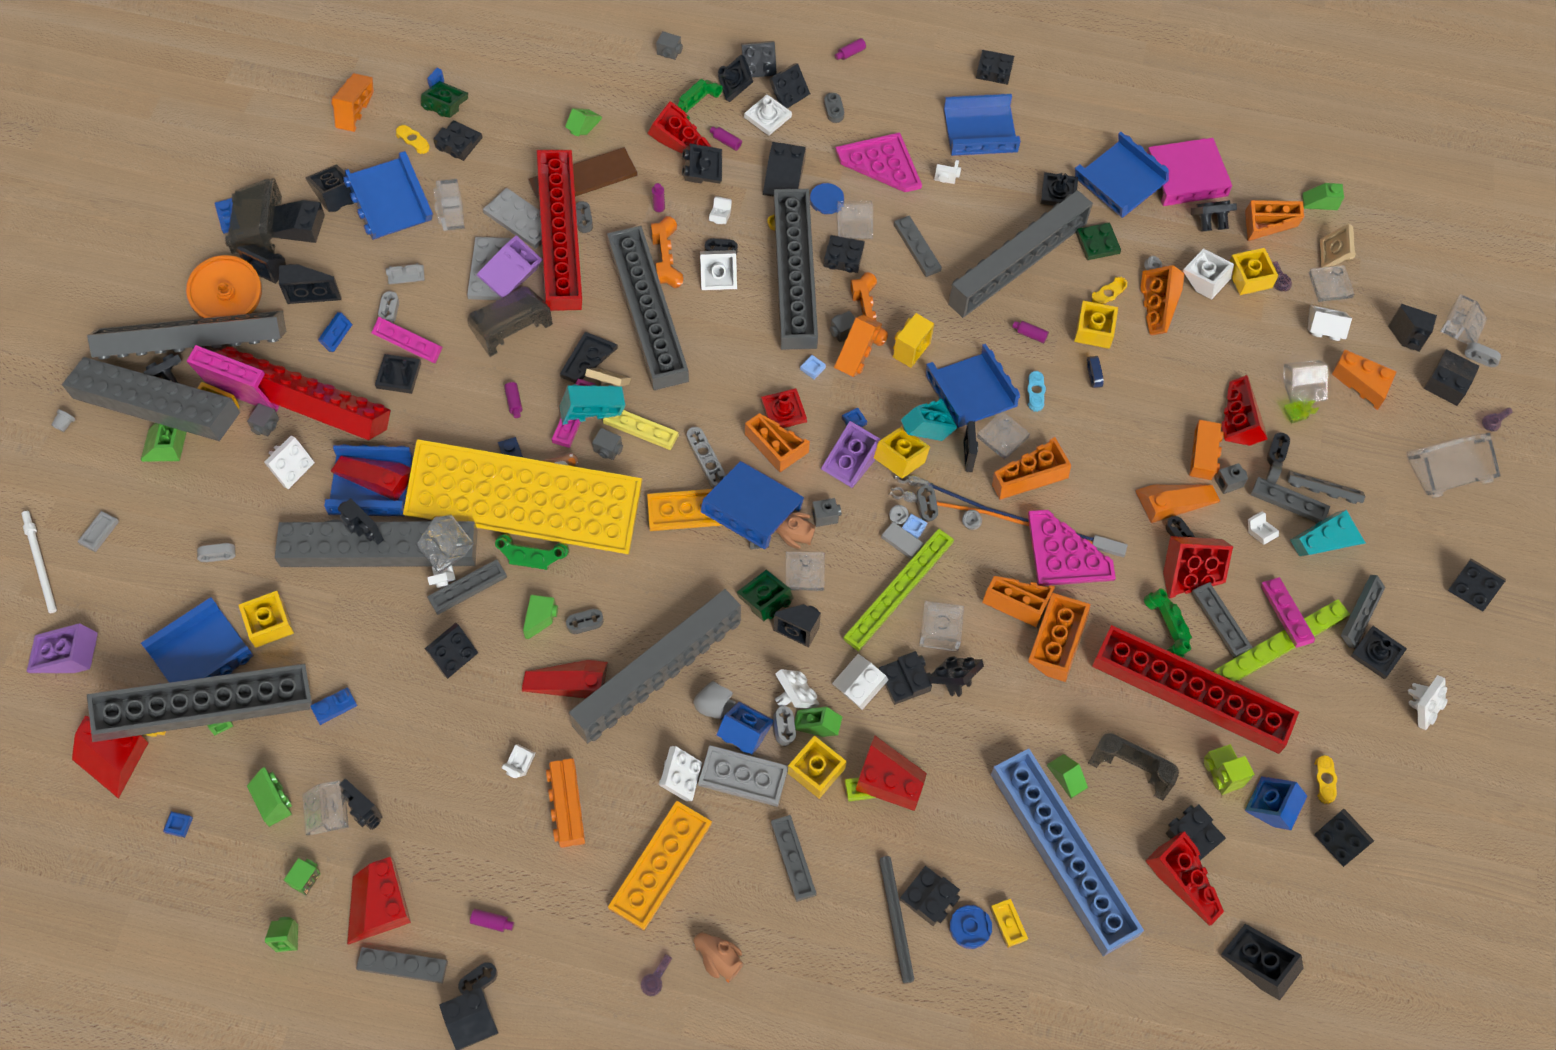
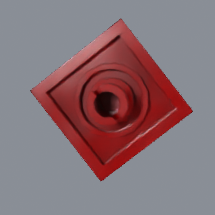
M797 388L761 397L766 417L780 424V427L787 428L807 423V416Z

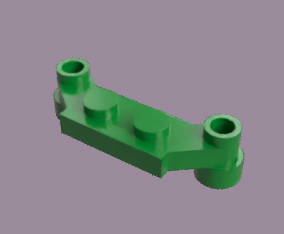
M700 79L686 93L681 95L677 106L687 113L707 94L715 98L719 97L723 88L718 83Z
M508 534L500 535L495 541L496 548L509 559V564L547 570L550 564L558 559L567 557L569 554V547L565 543H558L552 550L513 544L512 537ZM558 549L562 551V555L558 554Z
M1160 588L1154 593L1151 592L1146 595L1144 603L1151 610L1159 607L1175 642L1167 651L1183 658L1184 654L1191 650L1190 640L1192 636L1189 632V627L1183 619L1180 608L1168 598L1166 591Z

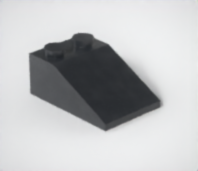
M772 142L763 195L774 197V189H799L805 164L806 147Z
M337 164L306 177V181L328 212H336L345 205L354 204L350 193H352L351 189L346 187L343 180L345 171Z
M301 200L273 206L264 237L316 243L325 217L321 202Z
M298 264L279 266V286L287 304L342 300L334 276Z
M1446 349L1424 389L1458 406L1469 390L1480 366Z
M1247 924L1243 925L1221 954L1223 959L1259 989L1279 1001L1304 969L1301 954Z

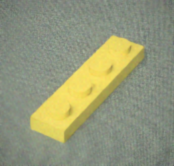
M623 410L621 416L603 419V423L668 450L672 449L679 436L675 430Z

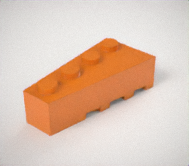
M1054 437L1047 444L1038 446L1030 454H1024L1018 461H1012L995 471L992 486L999 500L1068 479L1071 463L1056 437Z

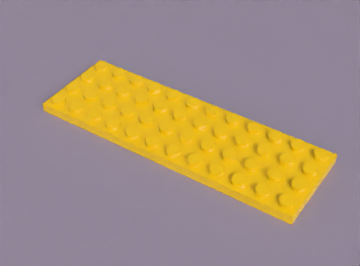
M417 439L403 515L436 521H475L476 527L481 529L629 555L643 479Z

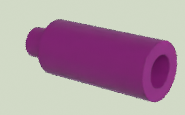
M859 38L838 49V53L835 54L836 60H845L866 49L865 41Z
M711 127L710 133L713 134V138L735 151L741 147V139L721 127Z
M659 183L652 187V204L655 212H663L665 210L664 188Z
M1015 321L1012 328L1018 330L1017 333L1043 344L1049 334V331L1025 321L1021 323Z
M509 382L504 385L509 412L513 414L514 418H520V412L523 409L518 385L515 382Z
M476 908L472 911L470 924L504 932L505 929L512 931L515 924L508 921L507 916Z

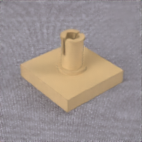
M1347 224L1320 239L1321 268L1328 270L1345 260L1350 261V259L1355 257L1352 225Z
M588 368L585 374L587 377L600 380V386L612 384L625 386L629 385L631 381L630 377L600 368Z

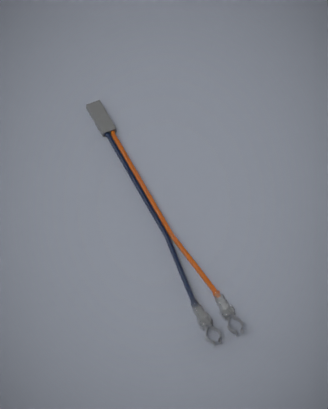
M907 475L908 479L905 481L895 476L899 483L904 484L908 482L913 487L929 485L935 490L981 509L937 502V506L966 511L976 510L979 513L1029 526L1027 518L986 507L933 485V483L921 479L919 476ZM900 487L891 488L892 491L900 490L903 493L902 496L897 497L893 492H890L893 498H904L906 502L918 503L916 493L912 491L904 492ZM1076 533L1097 547L1099 551L1123 558L1125 556L1128 544L1097 535L1088 537Z

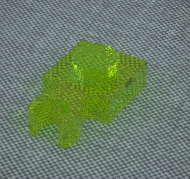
M1302 400L1285 405L1283 410L1292 424L1308 419L1310 414L1317 413L1319 407H1311L1316 402L1315 400H1310L1307 404H1303Z

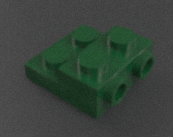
M439 81L421 94V106L427 111L438 113L441 117L451 118L459 112V105L468 99V92Z
M767 569L737 591L738 597L749 605L751 611L763 622L767 619H773L778 610L782 607L790 606L794 599L791 589Z

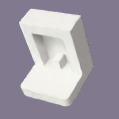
M955 161L954 167L937 164L934 180L955 184V179L960 177L961 167H958L959 161Z
M716 196L713 209L709 215V221H713L716 224H726L730 217L732 200Z
M1263 511L1248 519V533L1263 545L1279 536V530L1266 522V513Z
M451 562L432 566L434 576L427 577L429 585H436L437 588L448 586V582L456 580Z
M516 744L508 762L503 764L502 769L506 770V774L513 778L525 776L536 753Z

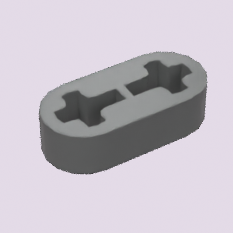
M584 201L576 203L577 228L582 233H588L593 229L590 206ZM581 209H584L585 214H581ZM584 220H586V226H583Z
M1273 460L1267 473L1266 482L1276 484L1281 474L1283 463Z
M924 485L918 489L916 496L920 517L922 520L930 522L937 518L938 507L934 489L929 485ZM924 489H926V492H930V495L927 497L928 502H926L925 496L921 495ZM927 505L929 510L933 511V514L930 516L931 518L924 513L927 511Z
M591 609L570 615L566 620L567 629L572 634H580L600 628L604 622L603 614L598 609ZM592 616H596L597 622H593ZM573 621L578 623V627L574 628Z

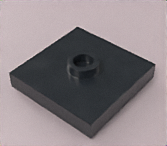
M968 421L963 439L965 471L973 472L978 452V441H976L975 421Z

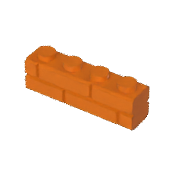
M571 758L550 762V769L546 770L547 781L552 783V789H548L550 802L554 801L555 808L551 809L552 822L556 821L557 829H553L555 842L559 841V845L562 848L585 844L575 761Z

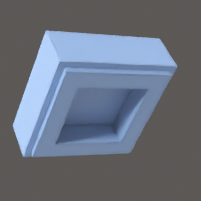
M813 355L800 366V370L812 379H815L826 368V364Z
M910 514L902 528L919 539L927 526V522Z

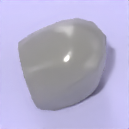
M711 681L695 696L693 701L695 709L700 714L723 720L725 714L737 703L729 699L733 692L720 686L715 681Z

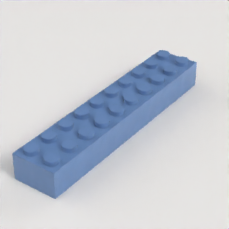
M1027 749L994 766L991 773L992 778L1102 956L1104 957L1139 937L1144 929L1031 750Z

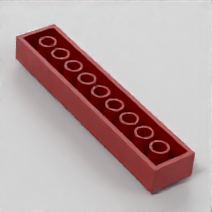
M537 150L546 311L582 310L572 150Z
M226 347L215 352L263 370L265 375L258 387L273 404L366 440L376 437L388 428L391 410L385 408L382 404L372 403L364 397L351 395L348 391L338 390L333 385L318 382L317 379L304 377L299 372H291L283 366L269 363L268 360L255 358L252 354L239 352L234 347Z
M1113 625L1110 626L1092 667L1277 754H1280L1286 747L1300 713Z

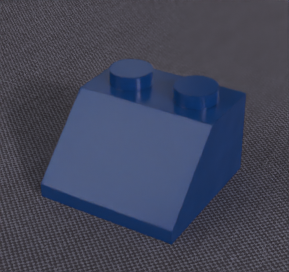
M738 702L725 714L716 735L721 737L724 742L732 743L739 747L741 751L753 754L759 748L774 721L749 706Z
M1261 776L1245 811L1272 827L1292 830L1307 795L1295 781Z

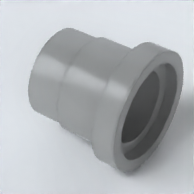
M58 409L51 425L65 432L70 423L75 421V418Z

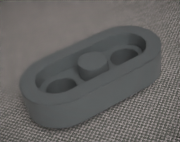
M828 93L824 98L827 117L829 121L839 123L844 119L841 97L837 93Z

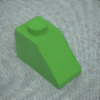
M572 108L565 127L571 130L570 133L575 136L587 135L601 121L602 116L590 109Z
M1324 183L1302 194L1304 209L1338 210L1344 199L1343 184Z
M530 596L523 629L525 639L532 638L553 623V618L558 615V605H556L554 598Z
M828 707L797 710L794 722L795 730L822 737L837 736L842 716Z
M280 917L278 921H271L265 937V943L275 952L298 950V923L291 917Z

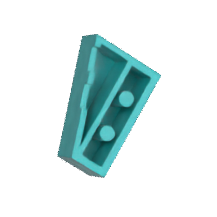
M613 385L567 386L559 408L562 425L568 424L569 420L575 419L583 422L586 421L585 418L597 416V419L621 416L626 405L622 387Z
M939 399L937 402L932 401L930 404L925 403L916 406L901 419L904 431L908 435L943 441L957 429L943 399Z
M1347 510L1332 514L1290 539L1299 556L1366 543Z

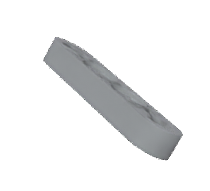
M692 427L687 431V441L709 484L714 488L718 484L715 480V474H717L719 480H722L726 474L703 431L698 427ZM693 434L698 436L699 443H697L695 437H692ZM706 448L708 452L702 455L698 453V450ZM711 462L716 467L710 470L706 468V464Z

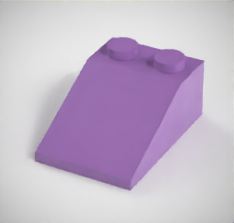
M849 421L821 469L853 488L875 461V451L878 441L881 439Z
M79 623L35 635L26 672L77 673L89 670L98 633Z

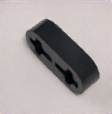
M711 238L705 242V251H726L729 247H732L731 250H735L736 255L738 253V244L734 240Z
M1280 432L1275 434L1267 455V461L1270 465L1273 460L1280 463L1284 462L1290 445V437L1287 434ZM1279 439L1282 440V446H1278ZM1276 452L1279 453V454H1278V458H1279V459H1275V453H1276Z
M1172 516L1168 519L1165 529L1170 536L1195 537L1182 518ZM1172 523H1173L1174 525L1178 524V525H1179L1178 528H1177L1176 526H1175V527H1172V526H1171Z
M485 962L472 970L459 981L458 989L463 995L469 992V990L464 991L466 982L472 984L477 980L472 985L473 990L480 987L482 989L488 987L498 976L496 967L492 963ZM484 969H492V971L490 972L492 976L490 978L484 976L479 980V978L484 975Z

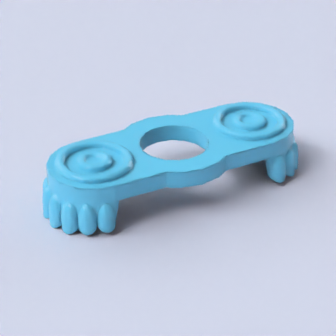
M1033 371L1027 379L1029 380L1027 388L1029 393L1028 406L1034 412H1038L1044 407L1046 387L1043 374L1039 371ZM1033 386H1039L1042 389V391L1040 393H1034L1031 388Z

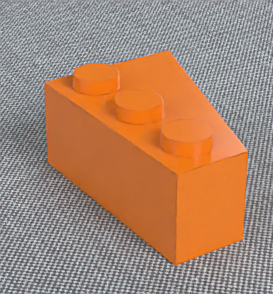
M353 73L346 80V83L340 87L336 95L332 97L331 103L334 108L335 128L355 132V123L357 119L361 120L362 118L360 112L363 107H367L374 92L372 77Z
M1251 200L1245 209L1247 240L1251 241L1298 227L1304 218L1303 201Z
M865 315L856 317L834 368L852 377L861 374L865 366L863 362L871 353V346L879 335L882 323Z
M1344 350L1332 375L1348 388L1352 387L1360 393L1359 396L1362 399L1366 398L1374 404L1373 407L1378 410L1387 396L1397 371Z
M760 413L745 423V435L779 472H782L809 453L810 441L801 439L791 430H785L780 427V424Z
M994 576L982 603L1037 627L1055 586L1049 585V587L1038 586L1034 582L1026 584L1020 583L1016 579Z

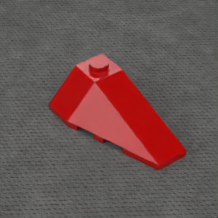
M671 101L656 118L647 133L659 143L681 154L689 144L712 147L706 138L702 137L696 130L695 124L688 120V115Z
M1248 375L1230 381L1227 393V407L1224 409L1225 418L1221 424L1225 441L1251 446L1267 440L1263 420Z
M340 456L331 472L391 500L398 501L409 484L411 468L397 462Z
M583 660L525 671L522 692L586 699L604 685L608 662Z
M1183 831L1159 846L1145 861L1157 877L1210 926L1222 915L1224 910L1215 888L1210 885L1206 876L1208 872L1206 867H1203L1201 864L1198 848L1186 832Z

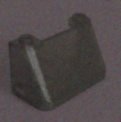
M274 178L258 181L236 189L235 193H232L233 206L229 233L225 237L226 246L229 247L232 254H239L237 250L239 246L251 244L265 247L272 253L275 252V244L271 243V239L274 237L272 225L275 205L281 204L282 195Z
M520 287L515 292L477 311L471 312L467 319L469 328L489 357L498 353L496 347L499 344H504V338L531 324H534L536 327L542 324L544 328L553 325L549 306L530 287Z
M1111 730L1102 733L1088 764L1097 768L1103 762L1111 764L1114 756L1151 773L1152 775L1148 783L1153 784L1155 787L1154 796L1161 800L1166 798L1179 776V769L1172 759Z

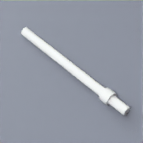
M24 511L21 513L24 522L23 530L25 535L28 536L48 612L54 613L57 609L35 534L37 529L35 523H32L30 512Z

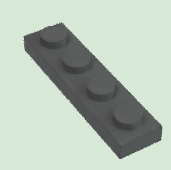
M910 215L894 221V227L925 277L941 272L942 266Z
M1290 470L1287 475L1288 482L1294 487L1301 488V486H1304L1314 493H1320L1321 491L1327 493L1332 498H1346V501L1357 504V502L1363 503L1366 497L1363 491Z
M1260 477L1257 478L1251 492V496L1317 523L1326 519L1330 509L1329 505L1278 484L1274 485L1266 482L1265 479Z
M496 559L427 596L436 614L439 615L507 578V575Z
M1370 575L1342 631L1341 637L1349 648H1357L1385 589L1378 575Z
M1209 582L1192 591L1194 598L1233 658L1252 649L1248 639L1211 583Z
M791 815L772 820L771 826L796 902L816 896L817 893Z
M361 947L356 969L358 971L443 984L448 961Z

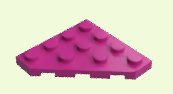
M900 132L838 146L835 149L840 164L903 192L922 188V183Z
M1049 510L1028 512L1038 586L1106 582L1116 579L1113 560L1099 552L1097 547L1088 540L1077 535L1075 530L1066 523L1055 518L1053 513Z

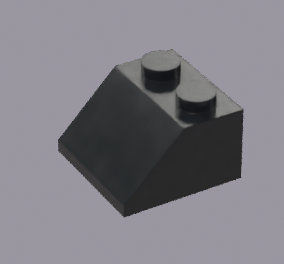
M255 244L239 246L237 248L241 259L252 265L258 276L275 284L278 282L279 266L286 265L285 258L282 255L274 254L267 248L259 247Z
M1401 304L1388 327L1401 346L1420 352L1433 332L1437 315Z
M804 604L777 611L774 615V631L809 648L819 630L821 612L813 606H806Z
M482 987L439 1004L445 1025L456 1050L464 1049L499 1034Z

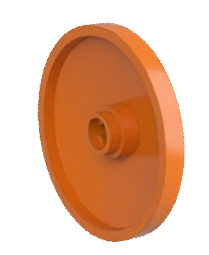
M221 255L203 261L193 270L187 282L186 293L192 309L201 318L251 314L260 302L262 284L256 270L247 261L235 256Z

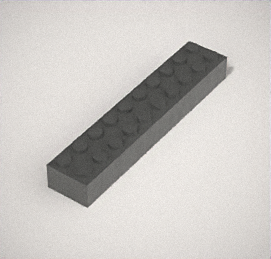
M774 189L781 350L817 349L818 327L809 189Z
M1078 190L1073 194H1069L1063 202L1057 203L1051 211L1042 214L1039 220L1031 222L1027 229L1019 231L1011 241L1007 240L1000 249L994 250L988 258L982 259L976 267L967 270L960 279H955L951 285L948 305L962 318L967 316L1075 234L1078 228L1084 227L1087 224L1093 202Z
M642 226L607 233L608 246L653 390L689 382L688 367Z
M283 310L98 328L88 334L87 338L91 357L108 359L110 355H117L118 358L129 356L130 353H136L137 356L148 354L150 351H155V354H161L170 349H174V352L185 351V348L192 347L194 349L195 345L202 348L210 345L211 348L223 347V344L239 346L241 342H249V344H258L261 340H267L268 343L277 342L286 333Z
M86 357L82 358L62 383V386L73 399L219 442L240 414L239 409L229 397Z
M475 521L375 522L384 539L378 545L373 540L370 542L364 535L358 537L354 532L351 534L344 527V522H279L275 560L280 567L435 566L445 562H451L452 566L476 565L478 530Z
M724 589L569 712L572 727L587 744L591 741H596L604 730L615 726L619 718L630 714L634 706L645 702L650 693L654 690H660L664 686L665 681L676 677L680 669L685 665H691L695 661V657L700 653H706L710 649V645L715 641H721L725 637V633L730 629H736L741 621V605Z
M305 664L87 694L92 742L310 710L312 703Z

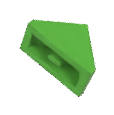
M1063 754L1047 764L1049 770L1071 799L1088 788L1080 764Z

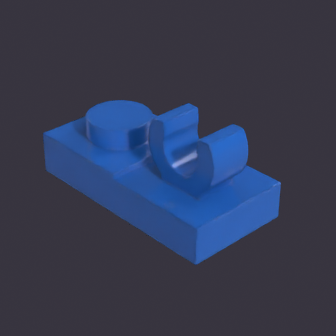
M232 198L215 202L223 234L240 230Z
M337 312L318 341L329 352H334L353 324L341 312Z
M347 687L311 705V709L318 723L322 725L356 707L357 704Z

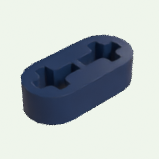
M1089 356L1087 357V370L1092 388L1103 387L1104 379L1099 357Z

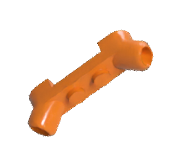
M666 216L660 223H651L653 245L660 244L662 262L656 263V272L660 284L667 283L673 288H678L683 283L684 277L683 273L670 266L673 265V255L669 254L668 251L672 250L671 240H667L677 230V223L672 217Z
M866 272L860 279L850 281L852 300H860L862 314L876 320V312L872 311L873 297L869 296V293L876 286L877 279L874 274ZM880 328L879 335L876 341L873 342L877 346H882L888 338V332Z

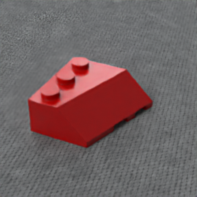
M1170 536L1163 570L1168 598H1174L1181 593H1191L1192 590L1209 582L1212 586L1226 583L1233 546L1223 539Z
M85 716L75 733L72 760L119 799L148 742L142 735L92 742L90 719L88 716Z
M874 735L856 791L915 811L927 773Z
M391 856L368 864L353 876L348 945L411 923L396 865Z

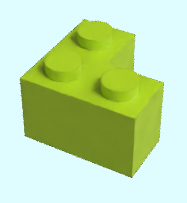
M1231 744L1209 751L1204 757L1205 768L1211 772L1213 784L1220 791L1221 795L1244 788L1255 775L1246 756L1237 758Z

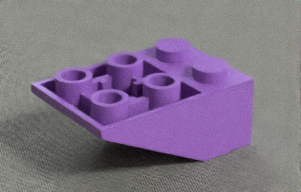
M515 236L477 273V276L502 299H505L537 270L543 259L518 236Z

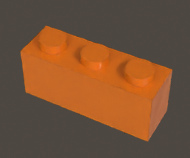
M1205 420L1198 421L1194 430L1189 476L1212 480L1214 475L1218 473L1220 463H1217V460L1220 458L1222 447H1219V442L1223 439L1220 423Z

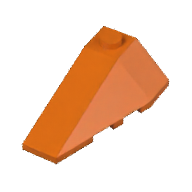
M1173 265L1142 271L1141 292L1144 294L1145 301L1143 303L1147 309L1146 318L1150 335L1167 333L1183 290L1184 272Z
M1150 485L1135 491L1151 523L1220 502L1213 485Z

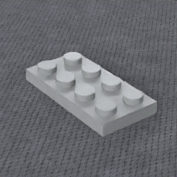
M505 188L483 208L484 214L534 249L541 244L540 210L508 188Z
M475 237L467 293L468 299L504 301L477 276V273L511 238Z
M709 745L698 786L778 807L788 766Z

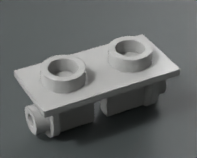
M418 263L406 265V267L389 266V268H386L389 285L425 281L424 266Z

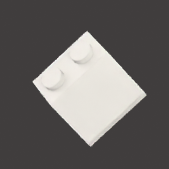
M1202 249L1184 268L1183 272L1196 292L1212 300L1231 279L1234 264Z
M700 251L702 290L737 289L736 251Z
M1310 305L1307 329L1312 332L1311 335L1322 337L1327 335L1330 336L1329 339L1340 341L1341 338H1347L1352 318L1343 311Z
M857 654L832 684L863 710L885 685L888 678L872 663Z

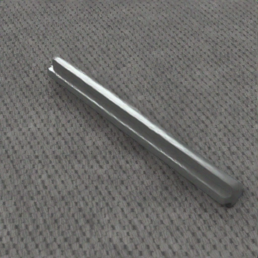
M884 856L879 861L903 983L914 982V974L890 856Z

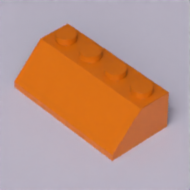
M1052 593L1028 662L1047 677L1066 682L1089 616L1091 604Z

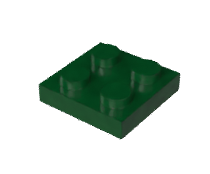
M1110 222L1077 229L1076 234L1087 260L1121 253L1120 245Z

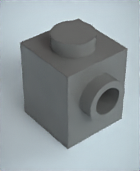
M662 31L656 42L657 55L676 60L678 54H681L683 49L680 36Z
M851 311L838 314L831 319L830 332L839 342L847 339L856 319Z
M258 403L247 422L253 433L268 437L275 430L279 417L275 409Z
M603 428L600 429L592 442L594 452L605 459L614 460L616 455H620L623 450L621 436Z
M1239 463L1220 469L1215 477V481L1223 494L1243 488L1248 480L1247 472L1245 469H1242Z
M835 498L814 501L812 503V513L816 527L838 523L839 516L842 513L840 504H836Z

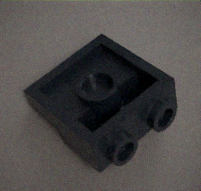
M982 50L976 79L1008 85L1015 56Z
M453 120L447 128L442 127L433 140L435 148L439 151H444L452 157L464 161L483 137L482 133Z
M689 144L683 150L682 159L685 160V165L682 168V176H685V181L700 184L703 181L718 184L722 182V149Z
M831 235L824 258V267L832 270L837 269L849 273H858L865 241Z
M351 498L338 506V511L341 513L340 519L345 523L344 527L351 534L354 532L358 537L364 535L370 542L373 540L377 545L384 540L377 524Z
M916 651L898 657L895 662L879 667V670L888 678L885 686L894 705L931 692L932 684L928 677L931 673H926L924 666H926L925 660L922 655L918 656Z
M345 778L339 785L343 790L341 794L346 798L345 800L351 808L349 813L362 828L366 825L370 830L375 829L380 824L383 818L376 806Z
M1198 804L1195 808L1193 805H1190L1183 812L1185 816L1180 820L1177 817L1168 824L1170 829L1166 832V835L1172 839L1185 831L1198 848L1201 861L1221 844L1226 837L1212 823V817Z
M925 865L900 897V901L930 925L934 926L937 922L941 924L948 915L946 912L947 908L950 905L954 907L961 898L958 895L960 889L944 876L942 878Z

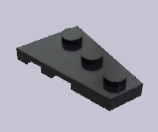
M584 332L562 369L560 377L576 383L578 379L582 380L586 377V370L588 368H596L618 349V344Z

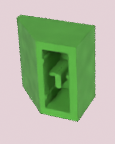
M155 423L148 429L141 461H180L187 432Z
M265 767L260 769L247 785V788L264 822L270 827L292 815L289 809L292 807V804L287 795L285 796L284 788L274 772L269 773Z

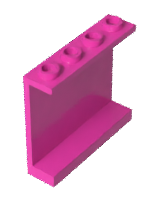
M1202 138L1200 140L1148 147L1147 153L1153 155L1161 165H1165L1169 170V181L1162 186L1164 194L1161 203L1163 206L1227 197L1233 185L1214 138Z
M195 345L187 359V363L206 384L230 393L236 399L257 406L259 403L275 409L276 412L278 411L280 406L271 403L258 387L265 375L263 370Z

